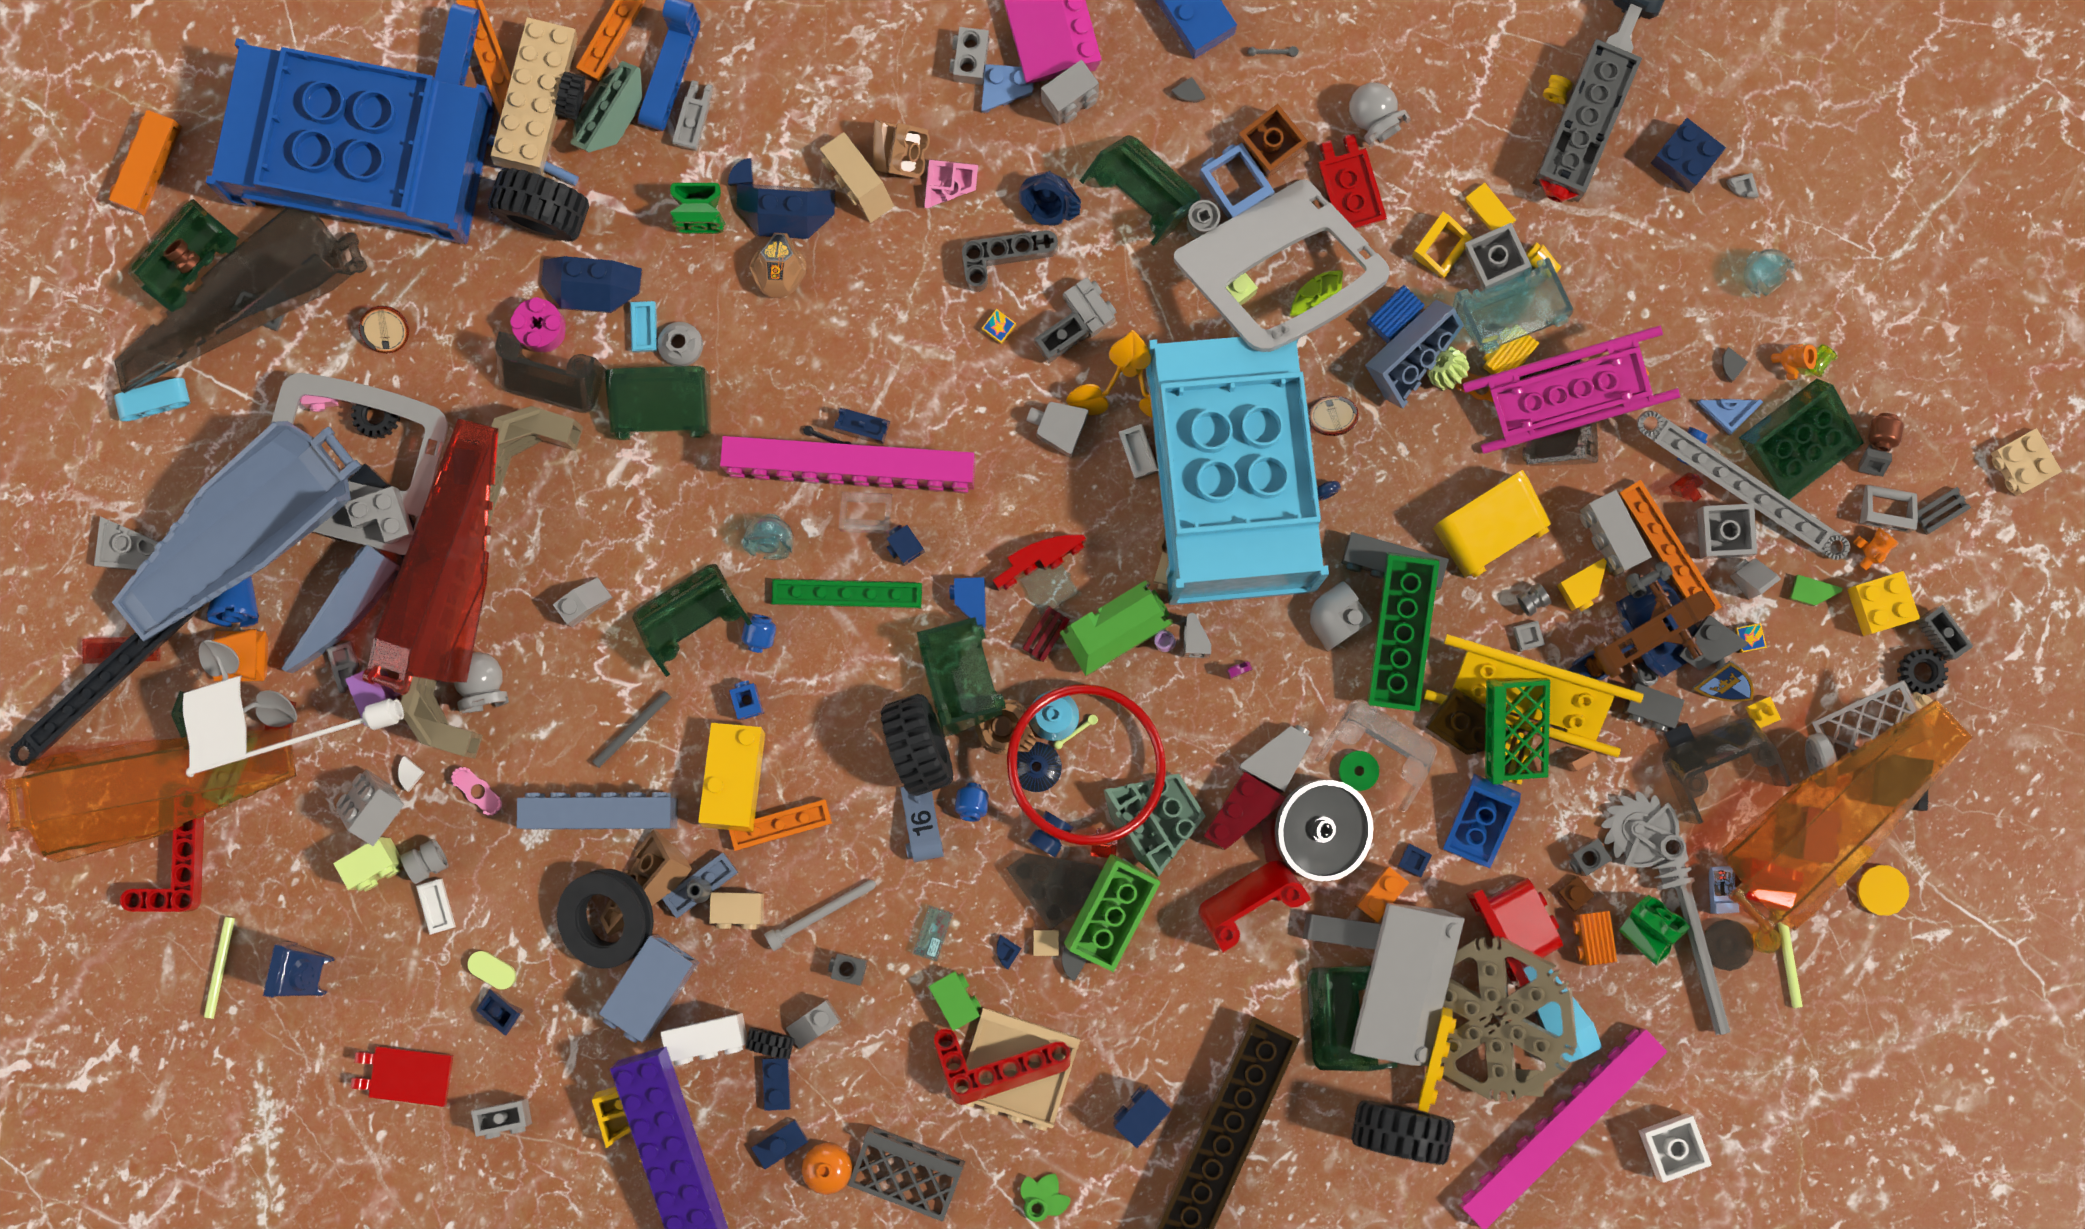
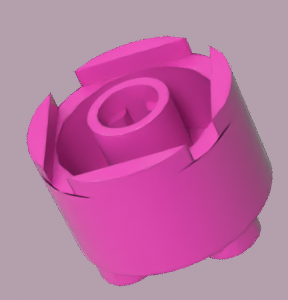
M538 297L526 300L516 308L510 322L515 337L530 351L551 352L559 347L565 338V319L560 311L547 300ZM537 323H541V329H538L536 327Z

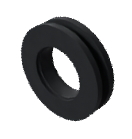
M598 869L573 880L563 891L557 908V924L564 944L578 960L595 968H613L635 958L650 935H652L654 924L653 910L646 892L636 880L618 870ZM602 894L610 897L620 908L623 914L624 929L622 936L617 942L609 943L601 940L591 930L586 911L588 902L593 895Z

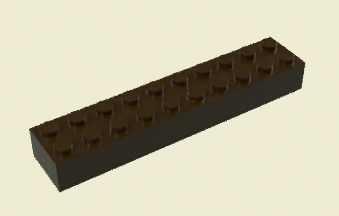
M1251 1015L1155 1229H1215L1300 1038Z

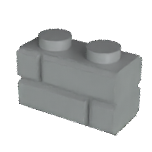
M1087 277L1065 291L1063 299L1072 312L1076 311L1088 327L1090 331L1089 336L1092 338L1115 322L1116 317L1114 314L1117 312L1109 300L1104 302L1100 296L1103 292L1095 280L1090 282Z

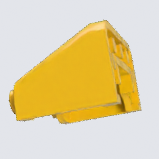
M1521 470L1441 520L1433 529L1463 576L1467 578L1472 575L1473 578H1476L1487 571L1484 566L1534 535L1538 539L1550 531L1548 526L1551 523L1528 477Z

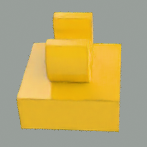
M1771 696L1745 707L1755 730L1781 720Z

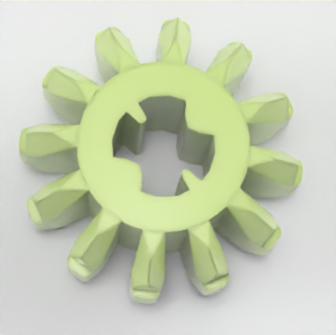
M1450 347L1445 352L1441 351L1436 358L1435 366L1431 371H1426L1431 383L1445 390L1448 387L1453 389L1457 383L1461 384L1462 378L1468 377L1467 371L1470 369V366L1463 352Z

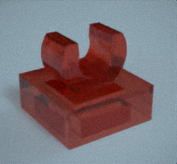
M1688 472L1671 484L1669 488L1673 495L1686 498L1687 501L1691 500L1695 503L1702 498L1697 488L1704 483L1699 475Z
M1098 828L1096 834L1093 835L1101 834V828ZM1118 840L1101 845H1091L1090 856L1109 858L1110 854L1116 856Z

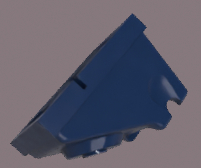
M286 941L275 944L263 996L274 998L277 996H323L327 994L328 991L323 990L319 982L323 965L327 962L335 961V958L298 945L296 942Z

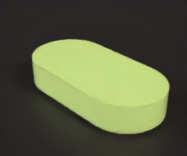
M475 952L468 960L469 971L497 989L510 988L516 981L515 969L489 952Z

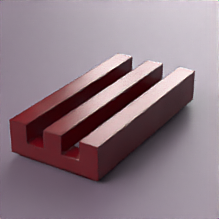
M1047 606L1021 649L1044 662L1061 635L1060 632L1064 630L1070 619ZM1052 614V620L1048 624L1047 628L1043 632L1035 647L1031 649L1030 645L1034 641L1035 637L1039 633L1040 629L1044 625L1049 615ZM1058 619L1061 620L1059 626L1055 630L1054 634L1050 638L1041 654H1039L1038 651L1042 647L1043 643L1047 639L1048 635L1052 631Z

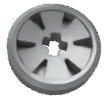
M1823 733L1809 735L1805 743V754L1810 774L1816 785L1821 789L1833 788L1839 779V767L1834 748L1830 740Z

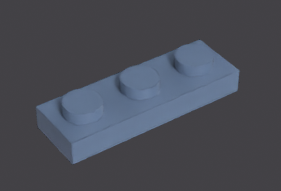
M723 852L662 899L677 919L698 904L692 902L686 894L687 885L692 879L703 878L707 880L711 885L712 893L739 872ZM695 886L692 889V893L699 894L700 889L698 886Z

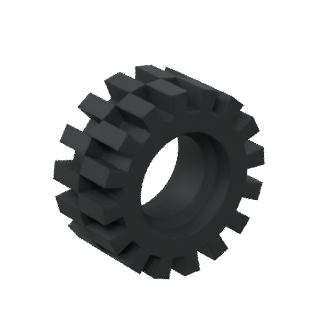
M569 72L563 73L556 99L555 114L557 116L577 120L585 93V76Z
M359 404L352 406L351 409L354 410V413H351V418L354 419L352 421L353 425L357 427L358 431L373 439H377V437L385 438L386 434L391 435L393 433L391 430L398 427L396 422H400L399 416L384 411V419L379 424H370L367 420V412L371 407Z
M1919 649L1903 656L1904 659L1899 662L1901 667L1897 668V673H1900L1898 680H1905L1910 693L1918 692L1921 695H1927L1939 691L1938 689L1945 685L1943 682L1948 679L1945 672H1949L1948 667H1944V664L1947 663L1946 660L1940 659L1941 654L1933 653L1934 650ZM1920 662L1926 663L1931 668V677L1926 682L1919 681L1914 675V668Z
M750 1028L745 1049L763 1055L790 1059L795 1038L773 1031Z

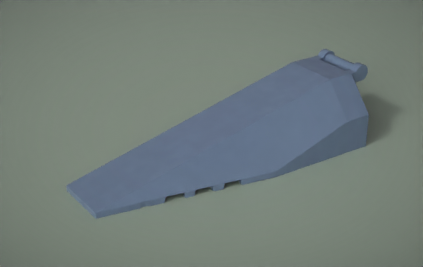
M288 421L273 422L201 487L183 510L184 513L179 520L172 524L168 534L162 541L158 542L150 557L140 565L136 574L129 579L112 601L143 641L148 640L268 566L351 500L348 478L362 466L357 460L352 459L335 438V432L331 427L325 428L313 438ZM325 441L346 466L342 471L321 446Z

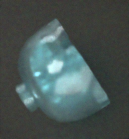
M1774 248L1765 249L1760 252L1755 251L1746 260L1747 265L1744 268L1743 275L1744 282L1757 298H1761V293L1767 296L1786 281L1788 277L1785 273L1788 269L1793 271L1795 263L1782 251Z
M767 514L766 516L754 519L747 526L742 546L745 551L753 556H756V552L766 554L763 559H785L789 557V552L792 553L794 535L790 526L780 519L779 516Z

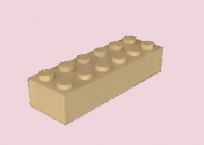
M527 17L491 152L494 165L509 169L525 170L540 176L543 175L558 118L555 114L557 92L559 91V84L561 83L563 73L569 72L578 41L576 29Z

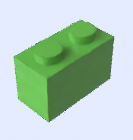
M957 971L928 986L953 1031L981 1015L979 1010L982 1009L977 997L969 995L966 988L970 985L964 974L958 975Z

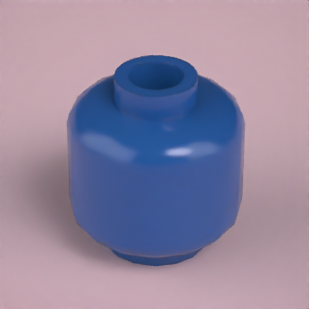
M753 614L752 618H748L744 622L742 642L749 646V651L762 653L763 649L773 646L776 625L772 622V618L768 616Z
M967 783L966 787L959 788L956 793V813L960 815L962 820L969 822L980 821V818L984 817L988 811V792L982 789L978 783Z

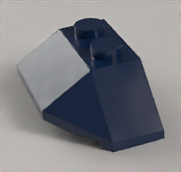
M737 183L736 209L758 236L772 237L774 233H787L790 238L808 239L835 214L836 189Z
M562 256L544 260L541 284L561 309L612 313L631 298L640 294L642 268L613 260Z

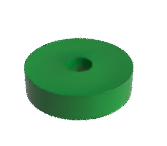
M1354 751L1347 754L1341 760L1338 767L1340 781L1356 791H1364L1371 788L1377 782L1380 772L1376 759L1365 751ZM1357 766L1363 769L1361 776H1357L1354 772Z

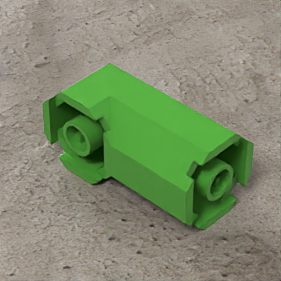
M1148 580L1143 581L1106 605L1098 608L1099 612L1096 614L1091 612L1067 627L1068 630L1060 632L1085 676L1092 674L1174 624L1172 619H1166L1170 614L1155 589L1150 591L1147 588L1151 585Z

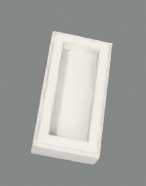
M1140 424L1119 431L1134 479L1158 472V467L1143 425Z
M443 879L416 886L429 934L432 935L455 928Z

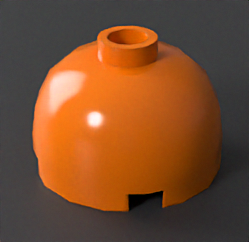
M829 1142L821 1143L810 1149L804 1157L801 1167L803 1180L807 1186L814 1192L824 1195L834 1194L843 1189L849 1182L853 1170L851 1158L847 1151L838 1144Z

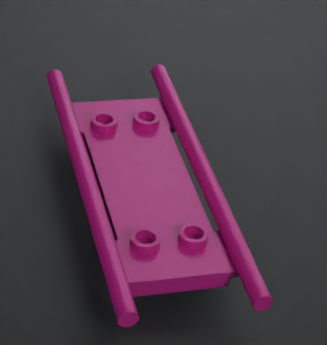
M1661 325L1463 383L1465 393L1490 386L1504 434L1502 439L1481 444L1483 454L1681 398L1678 388L1653 395L1638 342L1663 335ZM1607 351L1609 352V354L1603 355L1590 360L1572 364L1566 367L1548 371L1520 380L1519 378L1521 376L1556 367L1596 354H1600Z

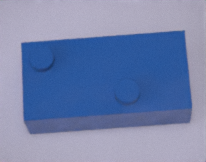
M1155 0L1193 59L1201 56L1236 33L1237 24L1221 0Z

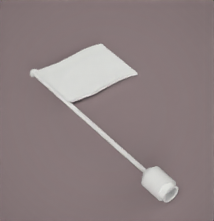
M241 675L185 692L183 696V716L189 741L190 767L186 770V775L193 777L194 774L361 723H364L372 730L397 724L404 717L403 707L397 699L380 701L367 705L360 719L247 752L246 722L240 697Z

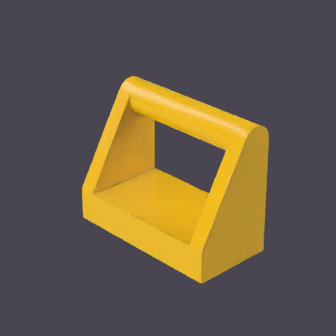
M1442 212L1411 257L1441 278H1445L1464 252L1465 243L1473 238L1451 216ZM1446 227L1461 239L1440 267L1426 252Z

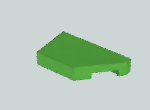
M1796 575L1789 599L1806 605L1816 606L1842 592L1843 588Z

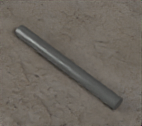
M664 691L592 762L600 768L672 697Z

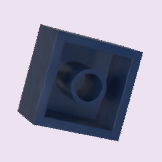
M1686 118L1651 161V164L1690 193L1726 147L1689 118Z
M1148 1085L1144 1089L1140 1086L1131 1095L1132 1102L1127 1108L1124 1105L1121 1106L1113 1116L1115 1120L1113 1122L1114 1128L1136 1148L1144 1142L1172 1110L1170 1105Z

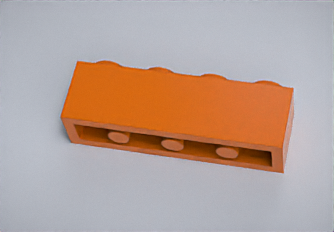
M146 110L145 115L139 120L138 132L135 138L130 141L127 158L120 165L117 182L110 189L109 200L118 207L145 216L182 126L171 118Z

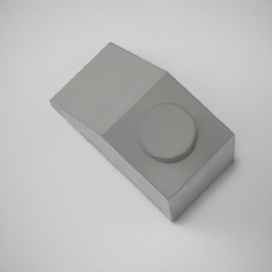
M1745 558L1733 567L1735 572L1730 575L1748 600L1761 595L1781 580L1775 572L1756 558L1747 561Z
M597 577L573 589L555 602L553 606L566 624L574 627L613 597Z
M826 1000L786 1027V1030L791 1037L795 1038L794 1042L801 1049L842 1020L830 1001Z

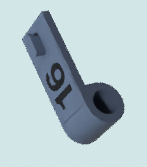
M901 787L910 843L905 844L908 859L913 858L915 863L944 857L932 791L914 796L910 795L904 787Z

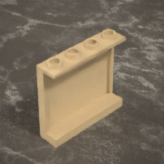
M984 1007L966 1062L968 1071L1058 1041L1064 1042L1070 1048L1071 1063L1070 1067L1064 1072L966 1104V1106L974 1107V1104L984 1106L983 1111L998 1115L999 1112L1009 1114L1008 1119L1022 1123L1024 1119L1033 1122L1032 1127L1043 1131H1047V1127L1053 1129L1081 1038ZM1056 1054L1053 1058L1055 1060H1062L1065 1056L1063 1054ZM1032 1062L1028 1066L1038 1068L1041 1064L1039 1062ZM1008 1070L1004 1074L1006 1076L1011 1077L1014 1076L1017 1072L1014 1070ZM984 1078L980 1081V1083L987 1085L990 1084L993 1080L990 1078ZM965 1086L958 1087L957 1092L964 1093L968 1090V1088Z

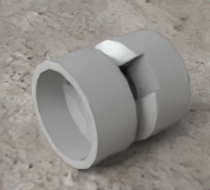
M1200 200L1191 206L1188 213L1187 229L1193 237L1198 238L1219 225L1220 211L1216 204L1208 200Z
M435 839L420 845L419 851L412 849L401 855L403 867L415 884L429 878L430 872L437 874L449 867L447 858Z

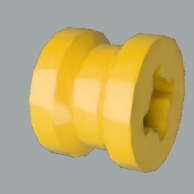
M1551 75L1548 81L1549 87L1545 88L1543 96L1553 103L1565 104L1567 100L1566 94L1568 91H1571L1573 83L1565 77Z

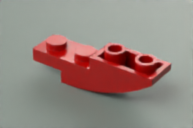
M1063 535L1030 544L1007 557L1012 567L993 579V583L998 590L1004 588L1007 591L1018 583L1016 579L1022 574L1028 576L1037 570L1036 564L1039 562L1045 570L1049 567L1054 570L1064 563L1062 558L1069 553L1074 556L1083 550L1086 538L1084 535Z

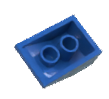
M1473 774L1443 849L1491 868L1517 811L1521 793L1501 784L1493 785L1488 779Z

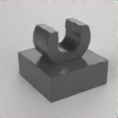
M1868 445L1858 464V471L1883 477L1892 462V453L1874 450L1872 445Z

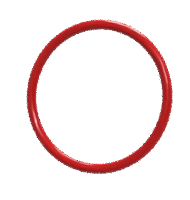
M1077 684L1064 686L1043 695L1022 714L1009 741L1007 773L1011 790L1018 805L1038 828L1068 843L1101 845L1129 835L1151 815L1164 787L1166 759L1163 744L1155 725L1143 709L1134 701L1107 687ZM1090 694L1102 696L1119 703L1141 722L1153 745L1156 775L1148 801L1130 822L1108 833L1079 835L1053 826L1034 810L1019 782L1017 753L1025 728L1042 708L1066 696Z

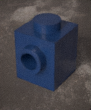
M898 525L889 532L890 536L886 538L889 542L886 548L894 559L899 557L904 566L925 553L924 548L908 525L904 527Z

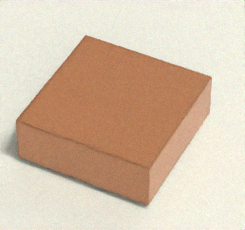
M1591 751L1567 764L1570 770L1575 772L1598 761V757L1595 751Z

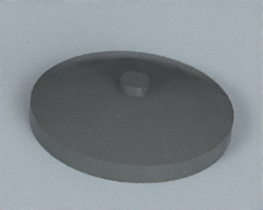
M1330 779L1312 780L1293 790L1282 803L1275 822L1276 845L1284 862L1297 874L1316 881L1337 880L1354 871L1366 857L1373 837L1372 816L1363 797L1349 785Z

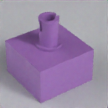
M371 667L346 678L345 680L361 718L367 705L387 699L398 700L397 696L404 693L410 674L391 682L386 670Z

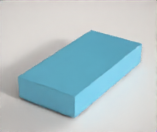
M630 302L632 352H658L656 302Z

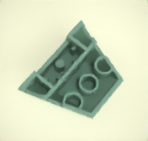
M1179 773L1165 776L1161 797L1151 815L1135 831L1123 838L1136 859L1158 877L1206 816ZM1155 779L1103 790L1109 815L1117 829L1130 822L1142 810L1150 797Z

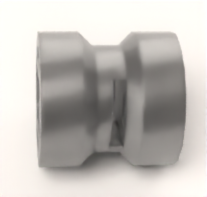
M1540 583L1533 585L1528 593L1522 592L1516 596L1520 607L1529 617L1537 612V608H1545L1551 604L1548 593Z

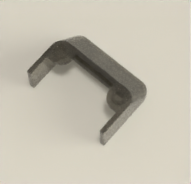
M1750 718L1737 719L1670 747L1664 752L1662 762L1687 823H1703L1694 798L1703 795L1708 789V779L1705 771L1750 753L1756 765L1767 767L1774 786L1789 787L1792 785L1777 748L1754 720Z

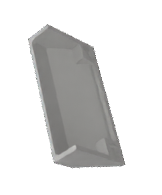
M1386 904L1351 1053L1406 1065L1428 1066L1465 918L1443 909Z

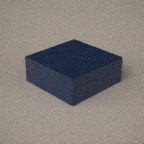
M1408 843L1397 866L1418 877H1422L1432 854Z

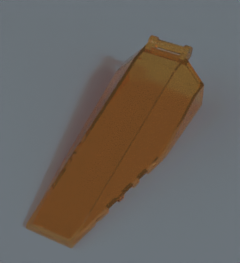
M1935 699L1904 718L1900 723L1889 727L1876 738L1866 741L1853 752H1848L1835 763L1820 769L1799 782L1721 849L1724 859L1742 881L1729 894L1728 898L1733 903H1738L1759 925V929L1763 934L1771 932L1779 922L1795 931L1813 916L1873 855L1973 738L1972 735ZM1750 890L1772 915L1766 918L1744 895Z
M290 729L247 731V752L290 740ZM188 737L126 743L60 753L31 761L21 777L2 780V789L6 793L9 819L6 822L7 831L17 832L28 829L43 857L57 863L152 839L181 827L183 823L192 819L202 818L206 816V813L213 810L229 806V803L236 800L246 799L257 794L259 791L267 790L297 777L292 745H288L196 773L193 777L186 775V770L190 767ZM22 788L25 819L21 820L19 818L16 789Z

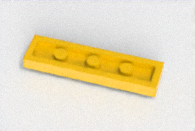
M1442 1008L1429 1064L1426 1068L1418 1099V1110L1428 1112L1430 1104L1435 1105L1438 1094V1090L1434 1089L1436 1080L1441 1081L1444 1071V1066H1441L1442 1057L1447 1058L1450 1043L1446 1041L1448 1034L1454 1033L1456 1025L1452 1009Z

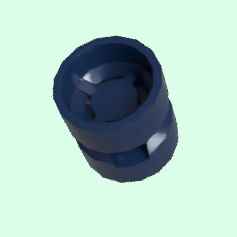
M1047 811L1042 816L1047 822L1061 830L1071 833L1074 828ZM1041 829L1033 831L1028 839V842L1055 858L1061 850L1062 844L1060 840Z

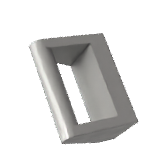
M1872 485L1865 486L1859 524L1906 533L1917 530V493ZM1873 496L1908 502L1906 518L1873 512Z
M1189 613L1184 622L1183 657L1209 658L1211 655V642L1196 614Z

